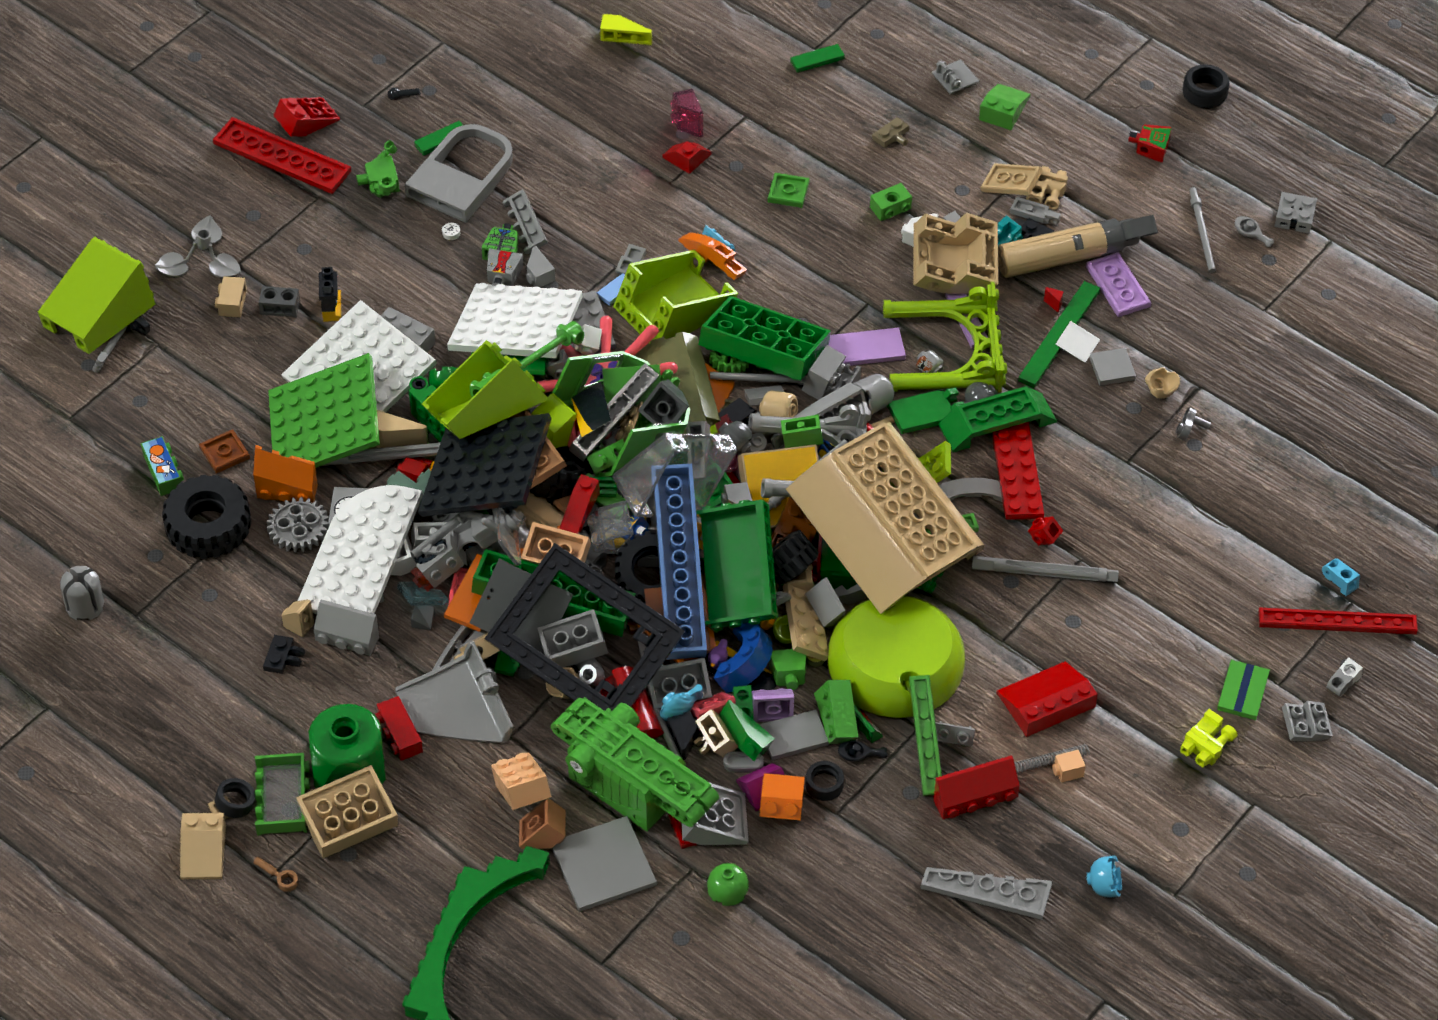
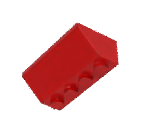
M1007 756L937 777L933 800L942 820L955 818L959 814L971 813L979 808L991 807L999 802L1011 801L1018 797L1020 785L1013 756Z

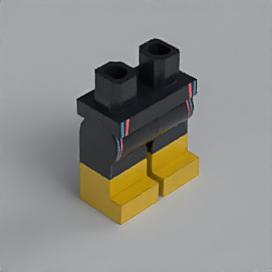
M332 267L321 268L322 272H319V301L321 300L323 322L339 321L341 319V290H338L337 271H333Z

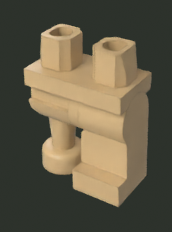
M1042 166L1043 172L1030 195L1026 196V200L1043 204L1045 195L1050 194L1051 196L1046 198L1044 204L1050 206L1051 210H1057L1060 204L1058 198L1063 197L1066 191L1067 172L1059 170L1057 174L1051 173L1049 167Z

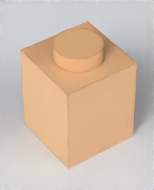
M1079 750L1055 756L1052 769L1054 775L1059 777L1061 783L1084 777L1086 766Z

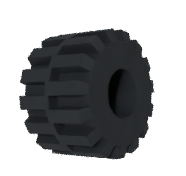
M801 530L792 532L772 548L775 580L780 585L788 583L803 573L817 558L819 552Z

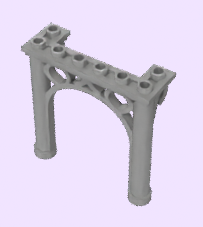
M863 401L862 404L858 405V408L851 404L843 406L839 411L840 416L820 419L823 439L836 446L842 439L852 441L867 432L866 424L871 419V410H868L867 402ZM751 413L748 426L753 433H782L781 420L793 418L760 416L759 414ZM763 478L761 482V497H791L786 488L794 481Z

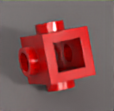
M1053 516L1039 517L1032 522L1028 532L1033 541L1039 546L1054 543L1063 532V529Z

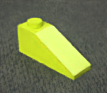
M603 14L600 27L601 41L652 45V30L620 15Z

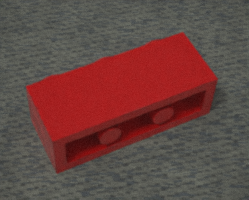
M397 696L376 704L377 713H375V716L384 727L382 730L386 740L390 739L391 741L390 746L393 754H397L400 761L423 753L422 740L400 697Z

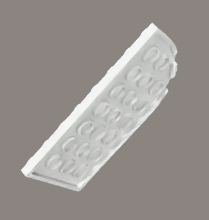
M386 485L365 490L349 499L333 517L298 601L310 600L312 612L317 614L321 599L375 614L423 497L422 490L397 485Z

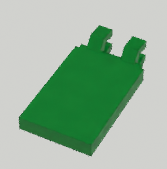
M950 388L945 392L936 390L895 400L889 403L887 408L901 434L938 426V423L956 406L965 403L963 401L957 402L956 396L959 395V392L956 388Z

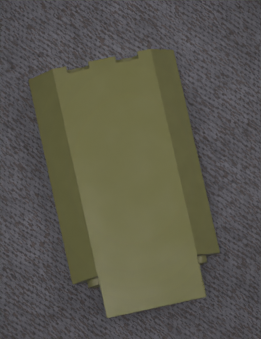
M679 332L676 333V337L669 339L664 337L650 341L651 344H647L635 355L648 361L650 365L666 362L677 364L678 370L673 374L672 378L676 376L680 379L678 388L683 392L690 409L688 422L706 421L711 427L720 421L700 345H698V336ZM686 428L677 445L687 443Z

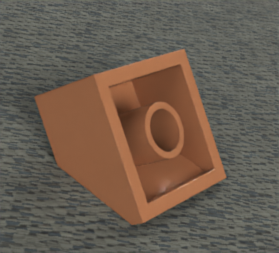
M549 798L543 800L519 820V847L521 849H525L526 846L536 849H549L557 843H561L566 836V810Z

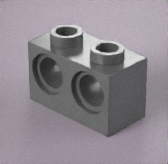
M262 286L259 298L260 315L297 317L300 304L299 289Z

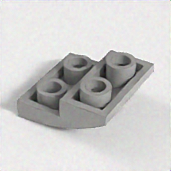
M1306 701L1304 705L1290 703L1283 705L1282 710L1290 741H1318L1333 737L1324 703Z

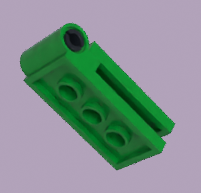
M421 376L414 377L409 383L410 389L408 390L411 414L421 424L426 425L427 430L441 442L446 427L435 419L422 405L436 388L433 385L429 386L426 378Z

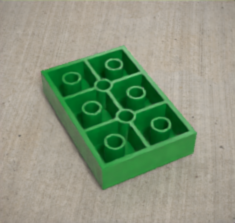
M729 296L702 325L698 345L705 347L707 350H714L725 356H731L742 362H748L759 368H766L776 374H783L793 380L801 381L826 345L829 344L831 330Z

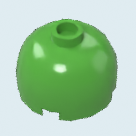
M720 864L709 874L707 890L709 896L715 902H721L725 906L736 905L744 899L748 892L747 875L736 864Z

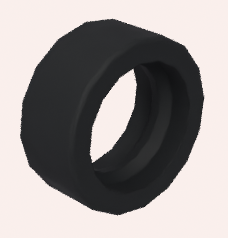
M819 761L812 764L806 773L805 786L807 792L817 800L829 801L835 799L843 791V770L837 764L830 761ZM818 774H830L836 778L837 783L831 788H820L813 783V778Z
M230 778L222 781L218 786L214 800L216 808L227 817L242 818L252 810L255 801V791L248 782L242 779ZM237 792L243 795L247 802L238 805L232 804L224 798L223 794Z

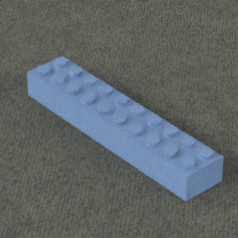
M692 464L653 466L663 616L685 631V634L666 660L706 657L707 645Z

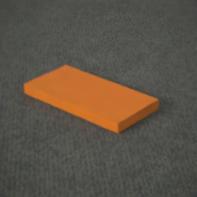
M480 554L475 556L444 613V618L478 632L481 631V628L470 624V620L482 595L471 592L473 576L482 558Z

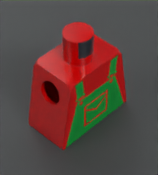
M1145 124L1142 127L1141 133L1130 131L1128 142L1137 144V154L1163 163L1172 127Z

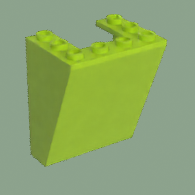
M93 237L39 309L38 314L43 327L55 334L57 332L55 324L59 325L73 334L79 349L88 354L92 353L155 305L154 294L149 287V280L143 270L144 265L141 261L133 259L127 253H123L116 247L110 246L104 240L101 241Z
M695 250L630 263L613 307L639 334L649 325H655L659 333L652 340L661 337L669 339L676 337V333H691L702 327L729 296L737 298L738 292L726 282L721 294H719L700 275L705 260ZM694 258L698 261L697 267L694 265Z
M486 340L422 403L435 419L459 439L545 402L548 399L544 394L546 390L533 380L534 377L527 370L523 371L520 368L522 364L515 357L511 359L507 355L503 356L500 353L502 349L495 342L491 344ZM501 369L471 397L470 384L472 381L476 380L479 382L486 372L492 374L496 370Z

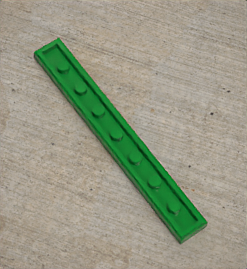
M1086 281L1082 283L1018 377V382L1035 389L1062 349L1056 345V342L1070 321L1076 325L1079 324L1100 293V287Z

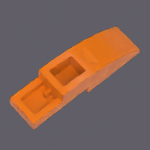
M688 233L678 240L686 249L695 250L705 260V263L711 260L715 266L719 267L733 280L743 276L747 271L745 267L734 259L736 252L714 238L698 233Z

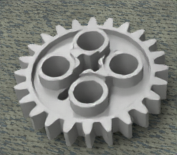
M302 497L297 502L295 498H292L291 503L285 500L284 506L278 504L279 509L273 508V514H269L267 531L270 540L273 539L274 545L279 543L280 549L286 546V551L293 548L296 553L298 548H301V551L304 552L305 547L312 550V544L319 546L318 540H324V536L329 528L327 510H323V505L318 506L317 501L311 504L310 498L306 502H303Z

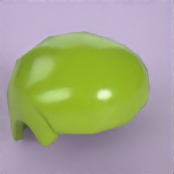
M787 615L778 617L773 624L772 630L775 639L782 644H792Z

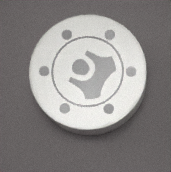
M456 223L445 224L442 228L443 237L447 240L457 239L460 236L459 225Z

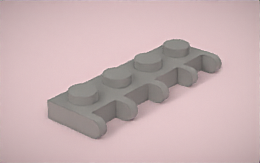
M523 189L503 200L505 207L509 205L512 207V210L507 213L510 218L516 216L518 220L513 225L514 230L522 229L523 235L519 237L520 243L527 241L529 245L524 248L525 254H530L534 246L540 248L548 243L527 194Z

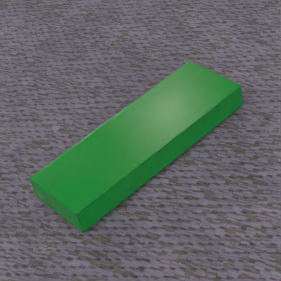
M835 44L790 57V62L798 73L844 60L845 55L840 46Z
M457 121L414 141V146L425 156L433 152L453 129L463 126V124Z

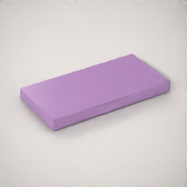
M1119 252L1086 262L1087 270L1118 317L1151 307V301Z
M899 328L830 335L828 346L846 356L844 364L849 363L850 366L905 360L906 357Z

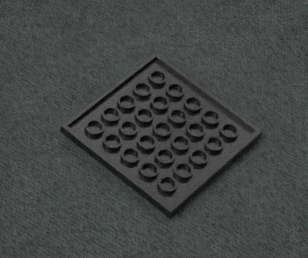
M550 414L506 418L461 439L445 428L418 510L420 516L526 505L552 418Z

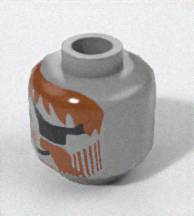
M924 350L917 356L916 367L922 373L943 371L944 361L935 351L929 350L926 352Z

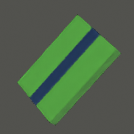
M1231 659L1217 710L1256 720L1270 669Z

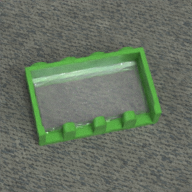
M304 753L255 756L257 772H255L257 789H255L257 807H255L257 818L255 827L257 836L269 833L298 831L307 833V824L296 797L305 794L306 790H310L309 777L306 778V773H310L309 760L305 761Z

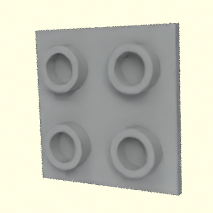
M961 59L948 65L945 62L939 61L936 64L937 69L932 71V74L949 94L979 82L977 77Z

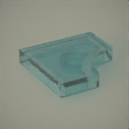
M398 582L397 589L410 605L448 604V598L441 590L427 588L417 582Z

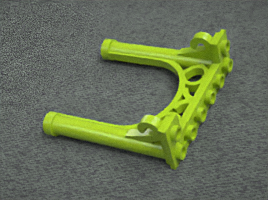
M995 282L987 284V290L984 287H974L969 290L968 297L955 300L893 302L891 300H883L884 318L937 316L952 318L967 328L974 342L972 357L963 367L955 371L889 374V381L893 385L894 392H898V390L967 388L974 382H984L988 385L991 384L995 390H998V393H1002V385H1006L1007 363H1004L1002 344H999L1001 340L1000 329L997 330L999 315L995 314V311L998 310L999 290L995 289ZM976 317L981 318L983 325L976 326L971 320ZM986 329H988V338L981 334ZM990 348V355L982 353V351ZM979 360H984V361L979 362V363L977 364V366H976L975 363H976L977 361H979Z

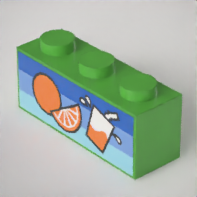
M163 436L141 443L143 456L160 496L169 494L172 490L176 489V486L181 481H184L181 470L177 471L176 467H178L175 456L171 457L170 455L172 450L169 442L165 443Z

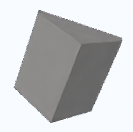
M827 577L805 593L823 627L835 626L845 616L846 610Z

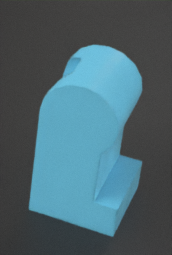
M1335 558L1322 567L1323 575L1340 587V592L1345 596L1359 588L1360 575L1339 559Z

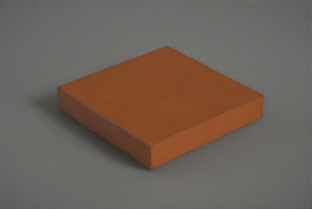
M233 429L199 444L200 450L216 474L250 459V454Z

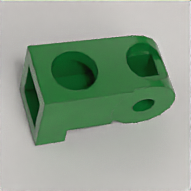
M751 685L733 687L736 705L754 720Z

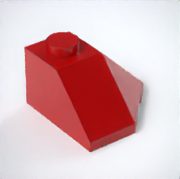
M686 141L673 145L662 155V158L690 174L711 156L712 152L700 144Z

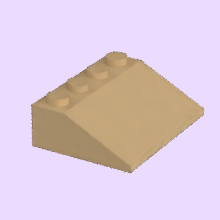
M372 765L296 797L322 858L398 826V815Z

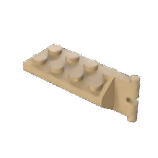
M811 564L803 573L783 585V592L791 595V599L786 601L785 605L793 651L826 661L828 659V646L825 628L805 595L815 586L811 574L813 569Z

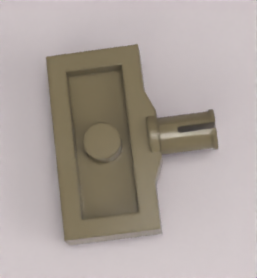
M896 117L873 133L872 140L884 148L894 142H899L905 146L908 144V139L902 136L909 131V125Z

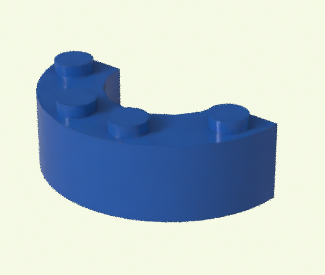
M745 623L741 627L733 629V633L740 640L742 646L732 658L719 664L714 676L715 681L726 693L733 692V687L746 686L761 674L771 658L772 641L759 624L750 625Z

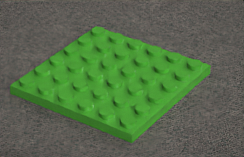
M369 353L268 390L272 450L279 451L281 456L288 458L296 456L315 462V468L380 445L373 361Z

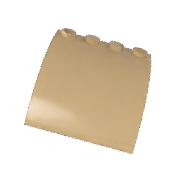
M965 213L956 223L929 214H924L914 223V286L941 293L965 294L969 293V290L974 287H984L987 290V284H991V282H995V287L998 285V222Z

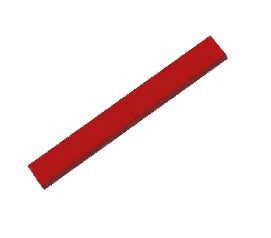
M1259 607L1258 611L1259 627L1413 635H1417L1418 632L1417 617L1411 614Z

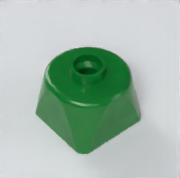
M355 704L335 705L317 715L309 728V745L315 788L322 787L372 765L378 779L383 784L386 780L382 729L376 716L368 709Z

